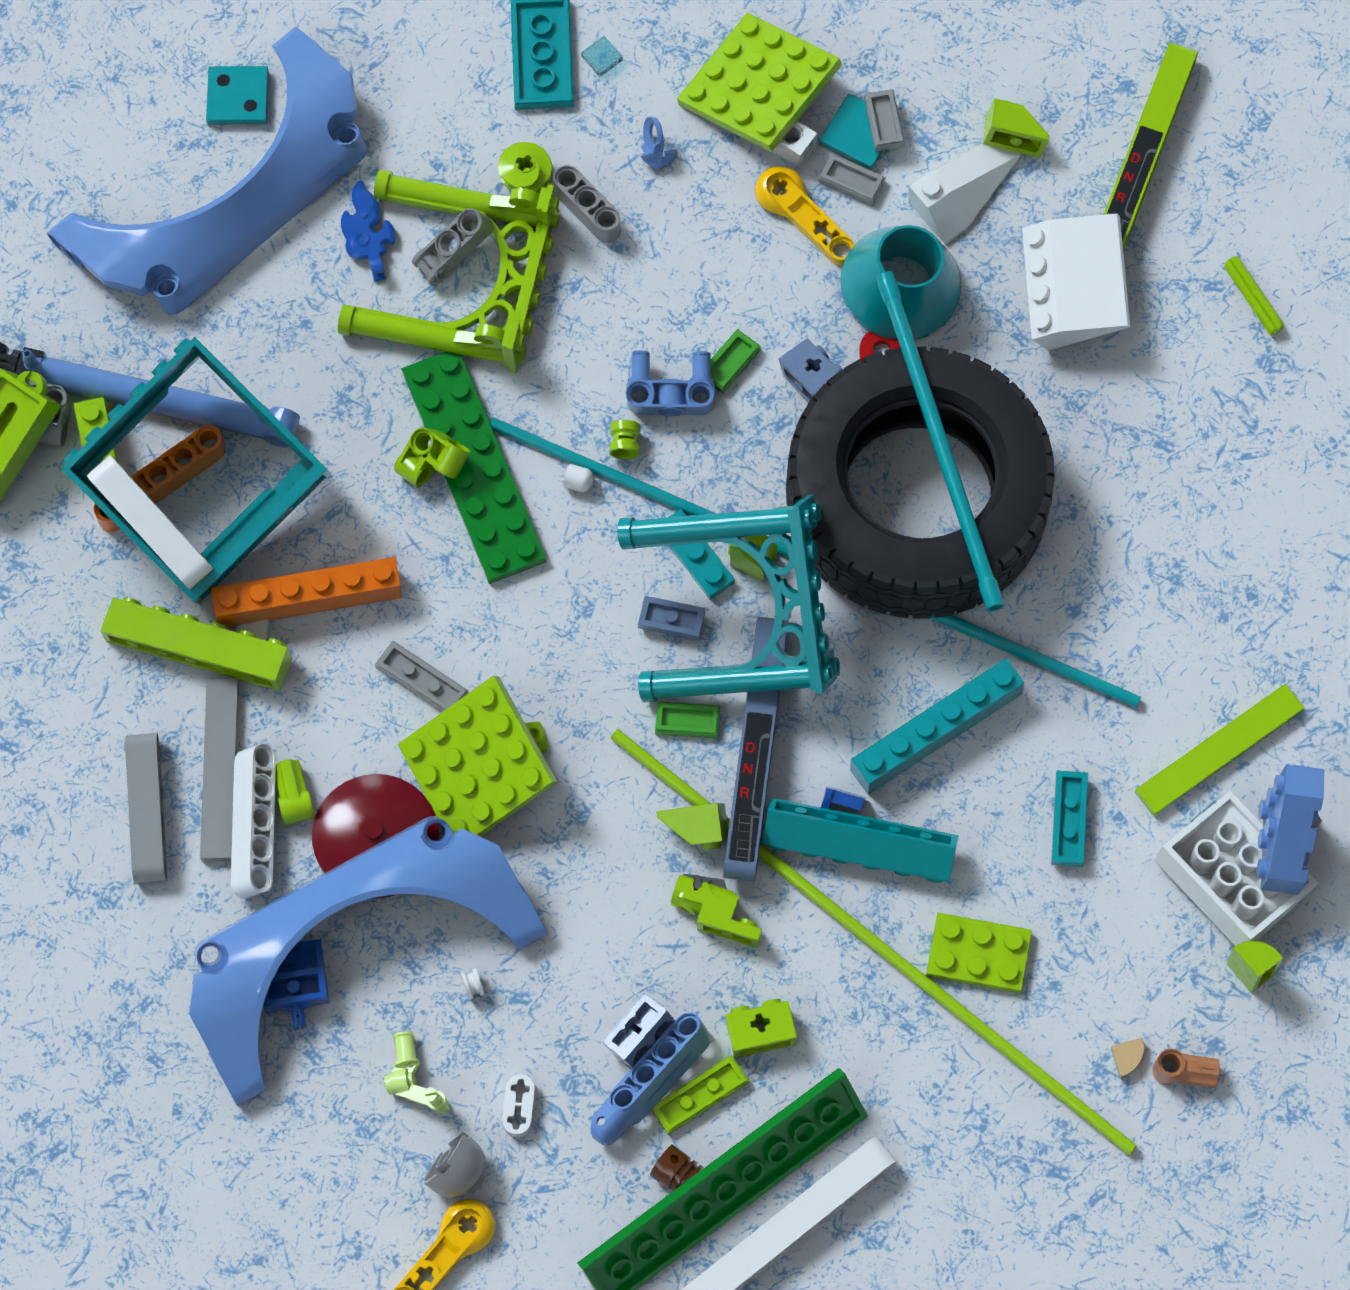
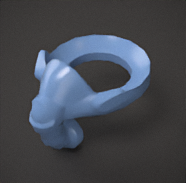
M647 117L643 126L644 145L641 147L645 153L641 155V158L653 169L661 170L666 165L671 164L677 154V149L664 151L665 157H662L664 149L662 126L656 117ZM653 125L656 126L657 131L656 144L654 143L652 136Z

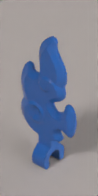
M359 181L352 190V202L356 213L350 215L348 211L343 212L341 230L346 239L345 248L347 254L356 260L369 259L374 282L386 279L380 256L387 253V249L383 246L385 243L391 245L395 243V230L393 225L388 220H385L381 231H373V227L381 220L377 199H374V195L365 188L364 182Z

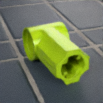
M299 759L280 761L276 764L275 778L280 795L278 802L284 825L315 818L309 790H306Z

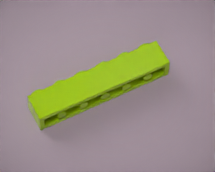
M113 597L100 630L106 642L228 677L238 678L239 680L277 691L281 690L292 660L288 647L280 640L269 638L268 641L258 639L255 634L249 631L240 630L239 633L230 631L225 625L217 622H211L210 625L199 622V619L192 615L181 614V616L170 614V611L157 605H154L152 608L145 607L139 601L129 597H124L123 600Z

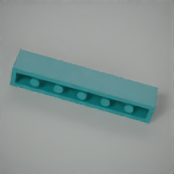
M1003 659L851 759L850 771L868 795L1022 695L1024 681L1008 659Z
M772 798L767 811L762 844L777 851L792 850L800 852L806 857L822 856L831 858L834 862L841 864L851 862L861 864L870 870H879L881 868L894 871L895 874L900 876L915 875L925 877L930 882L940 883L950 881L959 835Z

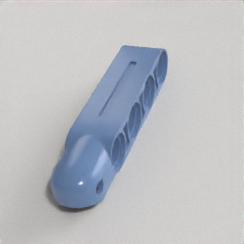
M690 1012L680 1015L616 1085L607 1101L593 1115L590 1128L593 1139L606 1146L615 1143L631 1125L641 1122L649 1114L654 1106L708 1048L711 1042V1035L697 1014ZM604 1118L605 1123L598 1125L599 1119Z

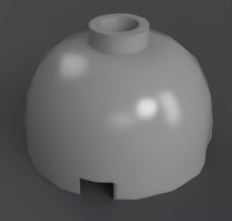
M462 1131L448 1143L451 1147L444 1154L441 1152L424 1179L426 1186L443 1197H460L469 1190L474 1193L485 1180V1176L482 1175L485 1167V1155L481 1147Z

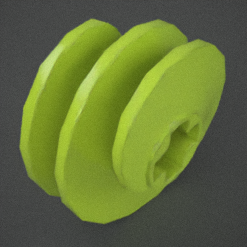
M514 143L506 148L499 158V176L502 184L510 191L514 188H527L540 195L541 187L547 188L548 184L552 181L553 169L550 156L544 148L535 143Z

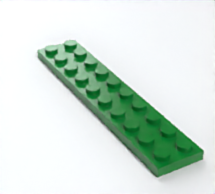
M840 1068L836 1069L577 1262L594 1290H637L868 1117L846 1074Z

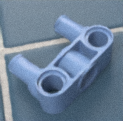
M642 350L633 351L631 378L628 379L626 384V399L629 409L635 414L662 416L705 415L711 412L715 405L714 380L711 379V353L707 351L693 352L692 378L690 380H652L650 378V353ZM637 392H644L648 395V398L642 403H637L632 400V396ZM703 392L709 396V399L705 403L700 404L695 402L693 397L697 393Z

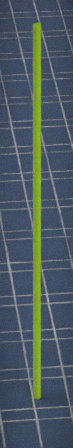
M617 729L612 734L611 739L691 804L694 806L711 804L621 730ZM727 816L728 831H729L730 818ZM760 843L758 858L1125 1153L1130 1155L1137 1147L1134 1142Z

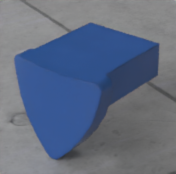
M826 786L821 808L830 809L832 803H836L861 811L864 808L866 797Z

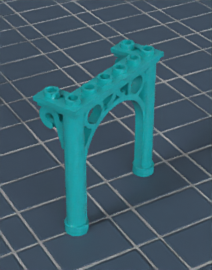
M814 494L807 495L793 506H782L766 510L636 520L634 517L619 519L617 534L619 545L623 550L708 542H723L741 548L751 555L764 570L770 582L775 600V621L772 634L759 655L737 665L641 671L638 679V689L643 703L657 702L659 698L810 688L811 690H816V694H820L837 679V676L840 675V662L838 657H834V649L829 648L828 635L826 633L823 634L822 622L825 620V608L823 603H819L818 591L821 589V577L819 572H815L814 559L817 558V545L814 540L811 541L810 531L818 526L817 522H820L821 519L820 506L818 503H815ZM769 535L761 549L753 542L744 538L748 536ZM773 542H781L787 547L789 556L787 566H777L767 556ZM793 568H795L798 591L788 584L786 578L780 579L781 575L789 573ZM800 605L802 626L797 623L784 625L785 620L791 618L793 608ZM784 632H793L799 637L801 651L798 656L786 654L779 644V640ZM771 652L780 662L784 663L783 665L758 666Z

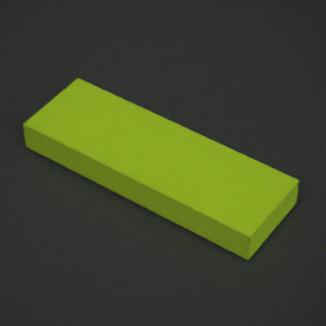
M730 1055L660 1100L654 1106L652 1112L669 1136L748 1085L749 1080L733 1056Z

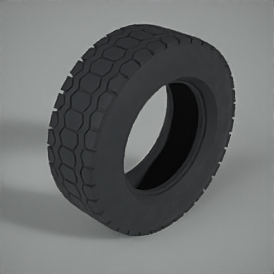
M926 346L917 347L945 433L967 446L976 455L987 474L991 497L985 508L975 518V522L993 576L997 580L1002 592L1013 580L1015 581L1030 562L1040 544L1047 524L1055 482L1054 458L1049 435L1041 417L1038 416V411L1029 398L1025 397V393L1013 381L1009 383L1010 379L996 368L991 371V365L977 358L970 361L971 356L957 351L948 354L949 349L930 347V351H928ZM901 348L885 350V355L880 351L864 357L863 362L859 359L846 366L843 371L840 370L827 380L826 384L824 383L809 401L797 423L791 440L786 478L787 506H793L807 495L814 494L815 503L819 504L821 510L820 522H817L818 526L810 531L811 541L814 540L817 545V558L814 559L815 572H819L820 577L826 583L829 581V586L842 596L848 595L847 599L862 607L868 605L870 610L885 615L886 612H890V616L908 618L909 615H912V619H930L932 615H935V618L954 615V611H957L958 614L975 608L976 604L979 606L984 603L979 589V581L962 530L959 529L947 535L933 538H915L891 532L873 521L861 509L850 489L847 475L849 468L856 456L869 443L895 430L906 428L928 429Z

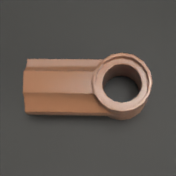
M1173 1048L1166 1049L1155 1060L1152 1074L1159 1083L1165 1085L1175 1082L1216 1088L1220 1069L1219 1059L1182 1054L1179 1050ZM1171 1061L1176 1066V1072L1169 1073L1165 1071L1161 1062Z

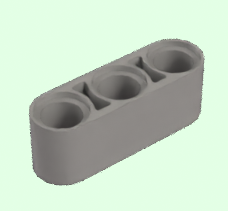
M570 165L559 167L553 176L555 194L559 197V200L598 240L605 243L617 240L621 234L620 214L617 209L578 169ZM565 181L574 182L573 185L568 187L561 185ZM585 201H591L594 203L590 207H584L581 205V203ZM606 221L614 223L611 227L601 226V223Z

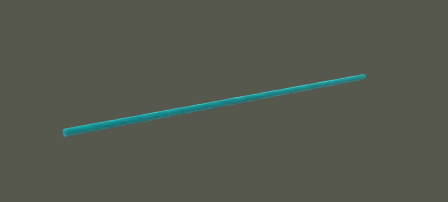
M493 417L490 422L492 430L570 464L588 468L595 475L676 510L682 509L684 513L690 516L717 514ZM774 542L778 545L777 553L789 558L788 549L785 544ZM932 615L930 618L933 621L1137 708L1141 696L958 617L950 615L935 618V615Z

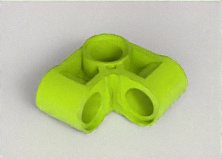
M418 428L411 434L402 454L397 458L394 464V471L419 489L420 486L428 481L434 469L449 478H456L471 451L442 431ZM431 438V444L428 448V441Z

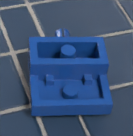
M321 939L298 942L290 950L272 979L264 1000L263 1007L266 1013L283 1010L292 1012L294 1030H300L298 1017L301 1029L307 1028L305 1009L315 1005L330 1003Z

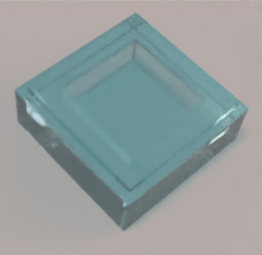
M605 36L581 52V57L599 77L623 61V56Z

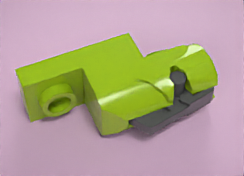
M691 874L679 875L673 891L671 905L694 916L696 913H699L697 930L758 949L762 938V928L757 927V923L748 919L740 918L739 921L734 920L739 906V896L727 889L723 879Z

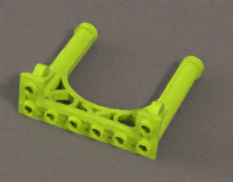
M380 169L375 180L374 199L459 215L463 210L471 208L490 217L493 224L491 235L500 252L499 276L488 299L476 311L462 319L451 322H433L343 304L338 320V334L346 336L357 334L504 363V367L509 368L511 373H516L518 363L523 364L526 356L525 336L530 337L533 328V319L530 318L532 308H538L540 291H537L539 281L544 282L546 277L547 264H544L546 254L551 255L554 237H550L552 228H557L559 225L561 211L558 210L559 197H555L554 185L548 184L547 188L541 187L540 195L527 188H514L510 196H500L393 175L392 171ZM492 219L510 223L500 231ZM522 231L528 235L526 246L518 251L510 249L505 242L506 239L513 232ZM528 257L523 276L515 270L513 261H521ZM520 290L514 312L512 305L505 300L511 292ZM495 310H503L508 314L507 323L503 328L487 325L485 317ZM477 323H480V325L476 327L475 332L463 331L476 325Z

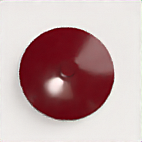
M368 774L350 779L335 788L325 798L316 813L312 827V845L316 860L323 873H326L427 817L435 816L433 808L421 791L401 778L385 774ZM437 823L431 824L427 829V835L431 840L439 838ZM394 895L381 896V897H376V898H371V899L386 898V897H391V896H394Z

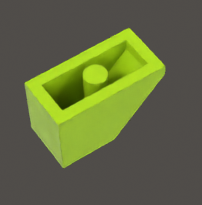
M994 98L985 116L983 144L1040 158L1049 142L1050 135L1023 105Z
M725 803L656 811L659 820L691 845L701 844L702 850L721 848L720 842L728 840L729 831Z

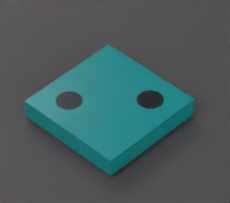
M208 66L207 125L267 124L268 66Z

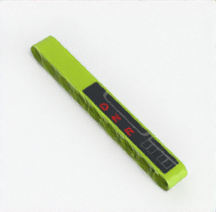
M1172 42L1168 44L1103 214L1120 215L1123 252L1198 55V51Z

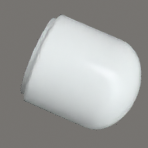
M570 464L565 473L563 486L575 491L586 492L593 484V473L588 468Z

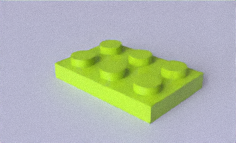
M937 912L926 976L1021 994L1032 930Z

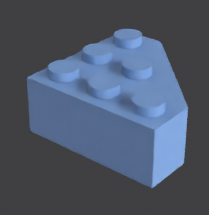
M1286 764L1281 774L1275 776L1274 786L1268 788L1266 799L1261 800L1259 819H1263V829L1259 831L1258 848L1262 849V859L1258 860L1256 871L1257 878H1261V890L1299 895L1305 886L1309 870L1308 868H1303V866L1308 864L1310 853H1313L1317 827L1312 826V824L1316 823L1318 811L1322 809L1324 769Z

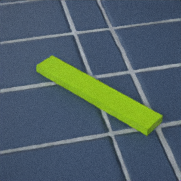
M1286 684L1282 685L1136 788V795L1151 814L1156 816L1304 711L1305 707Z

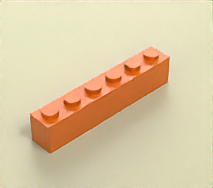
M396 557L210 588L216 622L225 625L227 628L268 619L270 621L402 598Z

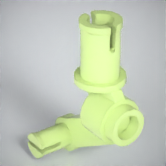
M404 1031L396 1033L394 1040L397 1061L394 1063L395 1068L390 1075L385 1076V1086L388 1094H395L396 1096L428 1106L441 1114L447 1113L450 1110V1106H448L450 1104L442 1092L436 1091L434 1088L427 1089L416 1085L414 1074L420 1065V1060L416 1058L415 1036L413 1032Z

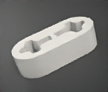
M523 1074L511 1077L505 1089L502 1116L503 1127L507 1134L515 1138L527 1135L531 1130L533 1121L535 1086L532 1079ZM519 1083H524L525 1088L529 1089V1092L523 1093L522 1103L517 1102L516 1092L512 1091V1088H518ZM516 1109H521V1118L523 1121H526V1124H520L519 1129H513V1124L508 1122L515 1118Z

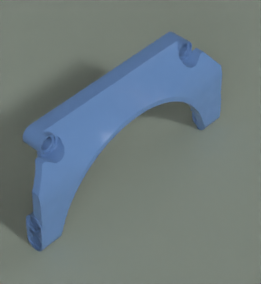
M294 27L272 45L273 50L283 64L287 82V103L281 126L264 157L236 186L209 204L192 212L154 223L134 225L109 224L70 213L47 232L48 237L80 269L84 267L88 269L105 286L126 290L141 296H145L150 291L157 298L164 312L173 315L180 313L366 156L368 151L367 145L359 128L352 122L359 115L351 74L309 36L297 27Z
M430 816L200 941L195 948L194 956L202 972L193 975L188 1014L209 1050L208 1054L236 1105L239 1106L266 1091L259 1062L258 1034L264 1000L272 979L285 957L298 941L318 923L335 912L352 904L381 896L398 894L427 895L455 902L481 914L505 933L519 950L546 936L547 932L524 888L518 882L499 845L463 828H460L454 834L445 820L437 816ZM433 823H440L443 829L442 835L435 840L429 839L427 835L428 827ZM213 946L218 949L217 959L210 963L202 961L201 953L203 949Z

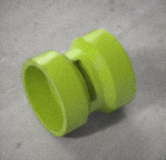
M616 420L610 424V435L613 437V441L609 445L610 456L617 459H634L640 455V444L637 443V438L640 436L641 426L638 422Z

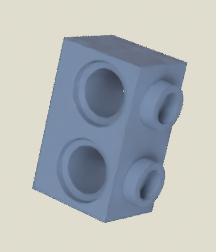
M644 993L603 1043L617 1059L632 1069L675 1020L666 1009Z

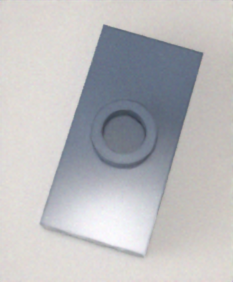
M645 596L638 628L699 641L706 608Z

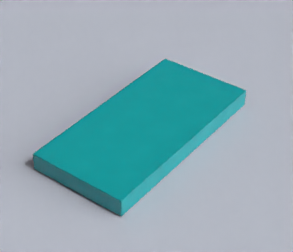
M510 0L515 110L574 107L570 0Z

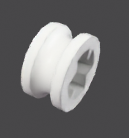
M473 968L469 974L461 972L469 1000L473 999L475 994L485 995L476 968Z

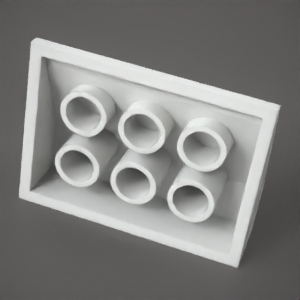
M1106 214L1052 219L1022 228L1031 337L1033 341L1050 351L1130 328L1120 215Z
M1229 791L1163 845L1155 861L1236 946L1246 941H1258L1313 890L1318 882L1308 873L1307 882L1299 895L1261 890V878H1257L1256 871L1258 860L1262 859V849L1258 848V835L1260 829H1263V825Z

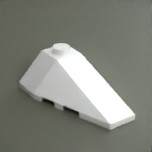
M982 143L933 169L910 185L908 202L946 245L970 228L977 214L983 206H986L993 192L999 184H1002L1020 159L1021 153Z

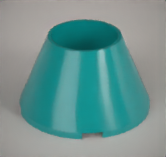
M918 226L886 227L869 233L860 239L849 251L842 267L840 279L844 303L858 319V323L873 334L884 338L897 339L876 277L886 272L882 266V261L892 257H906L919 263L925 269L930 279L917 285H907L896 281L914 340L927 337L929 333L944 326L955 312L961 294L960 272L950 251L931 232Z

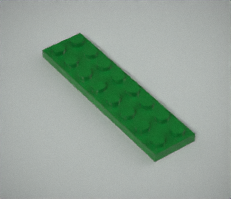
M443 352L401 368L424 427L444 432L471 451L458 476L454 479L445 476V479L488 584L546 563V557L462 355Z

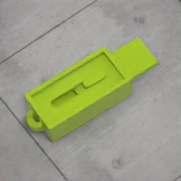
M0 368V502L62 406L46 395L47 382L41 374L34 371H25L18 376L13 372ZM30 380L36 384V387L29 383Z

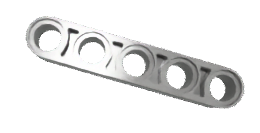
M158 733L125 736L133 881L134 884L167 881Z

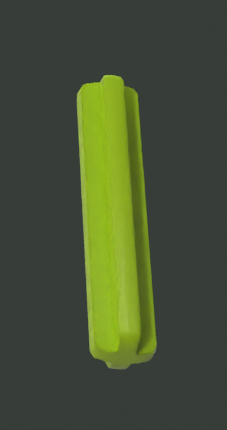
M1238 256L1228 259L1224 265L1226 271L1270 335L1280 332L1284 327L1283 321Z

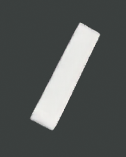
M111 455L105 458L87 475L97 489L189 589L193 588L213 570V567Z
M260 743L238 752L234 760L231 888L233 893L241 899L265 893L270 890L273 883L276 757L273 749L265 743Z

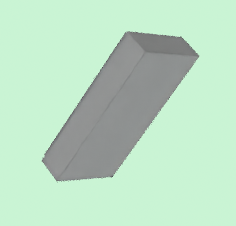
M894 89L864 94L875 152L904 147L905 141Z
M831 153L819 176L818 182L873 206L885 183L886 177Z

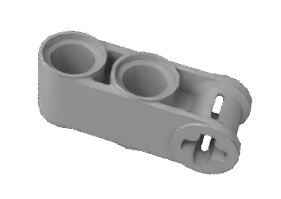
M475 209L463 210L426 247L416 253L412 259V264L415 267H420L428 277L427 282L431 286L441 283L459 263L489 237L493 229L490 217ZM478 218L477 228L471 231V223ZM456 239L457 245L455 249L450 252V243L452 240Z

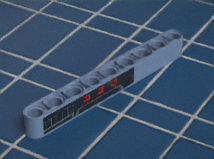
M757 617L752 659L761 653L769 641L775 618ZM784 632L779 640V644L784 651L786 649L788 632ZM771 652L758 666L783 665L784 663L780 662ZM780 690L747 692L723 878L751 882H755Z

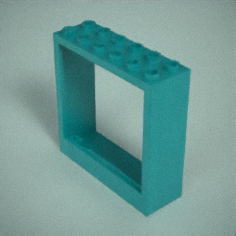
M194 336L191 340L185 338L174 349L176 355L168 363L165 360L160 362L151 372L154 377L147 384L139 383L129 394L132 399L125 406L117 405L107 416L110 420L102 428L96 426L85 437L87 443L80 450L74 448L63 459L65 465L61 470L193 602L200 604L211 593L210 588L217 587L331 473ZM201 358L302 460L272 490H264L201 553L213 567V570L193 588L189 589L97 489L87 475L168 395V388Z

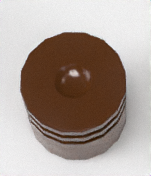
M671 1144L655 1163L650 1176L667 1189L672 1188L671 1192H673L704 1167L702 1165L697 1166L698 1162L695 1160L691 1161L690 1156Z

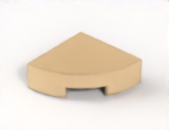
M1143 1038L1111 1046L1120 1079L1127 1077L1138 1067L1144 1052Z

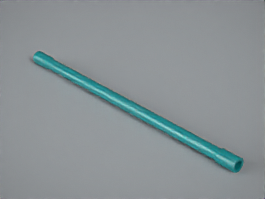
M892 271L883 272L876 277V281L883 302L887 306L979 581V589L987 612L998 611L1005 606L997 580L993 576L901 302V294L894 273Z

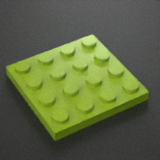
M746 13L676 99L679 106L772 152L840 69L842 63L839 57Z
M493 675L398 743L435 815L445 820L454 834L457 830L463 828L481 837L558 783L499 676Z

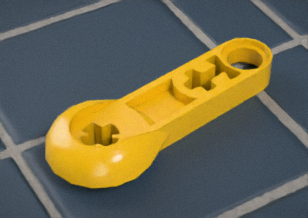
M785 166L770 167L763 171L758 177L754 189L756 199L761 207L769 212L786 217L832 263L843 266L847 256L838 257L833 253V249L835 246L843 244L851 250L854 242L808 197L804 181L798 172ZM778 185L779 188L785 186V194L781 195L780 192L778 195L774 194V187ZM816 226L819 228L826 227V234L831 239L827 246V237L821 232L817 235L815 234Z
M463 1199L452 1204L442 1218L435 1242L394 1290H414V1288L407 1284L412 1281L413 1285L416 1286L421 1279L419 1271L427 1272L429 1269L433 1270L431 1275L434 1280L431 1283L424 1281L420 1285L419 1290H436L461 1259L481 1251L490 1244L495 1235L496 1221L489 1207L475 1199ZM472 1219L476 1220L474 1226L477 1229L474 1232L468 1230L464 1234L460 1231L463 1229L461 1224L463 1220L467 1222Z

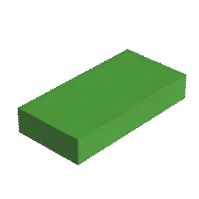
M736 329L711 358V379L714 380L715 389L722 394L725 393L761 351V346L739 329Z
M657 701L655 735L718 739L720 706Z

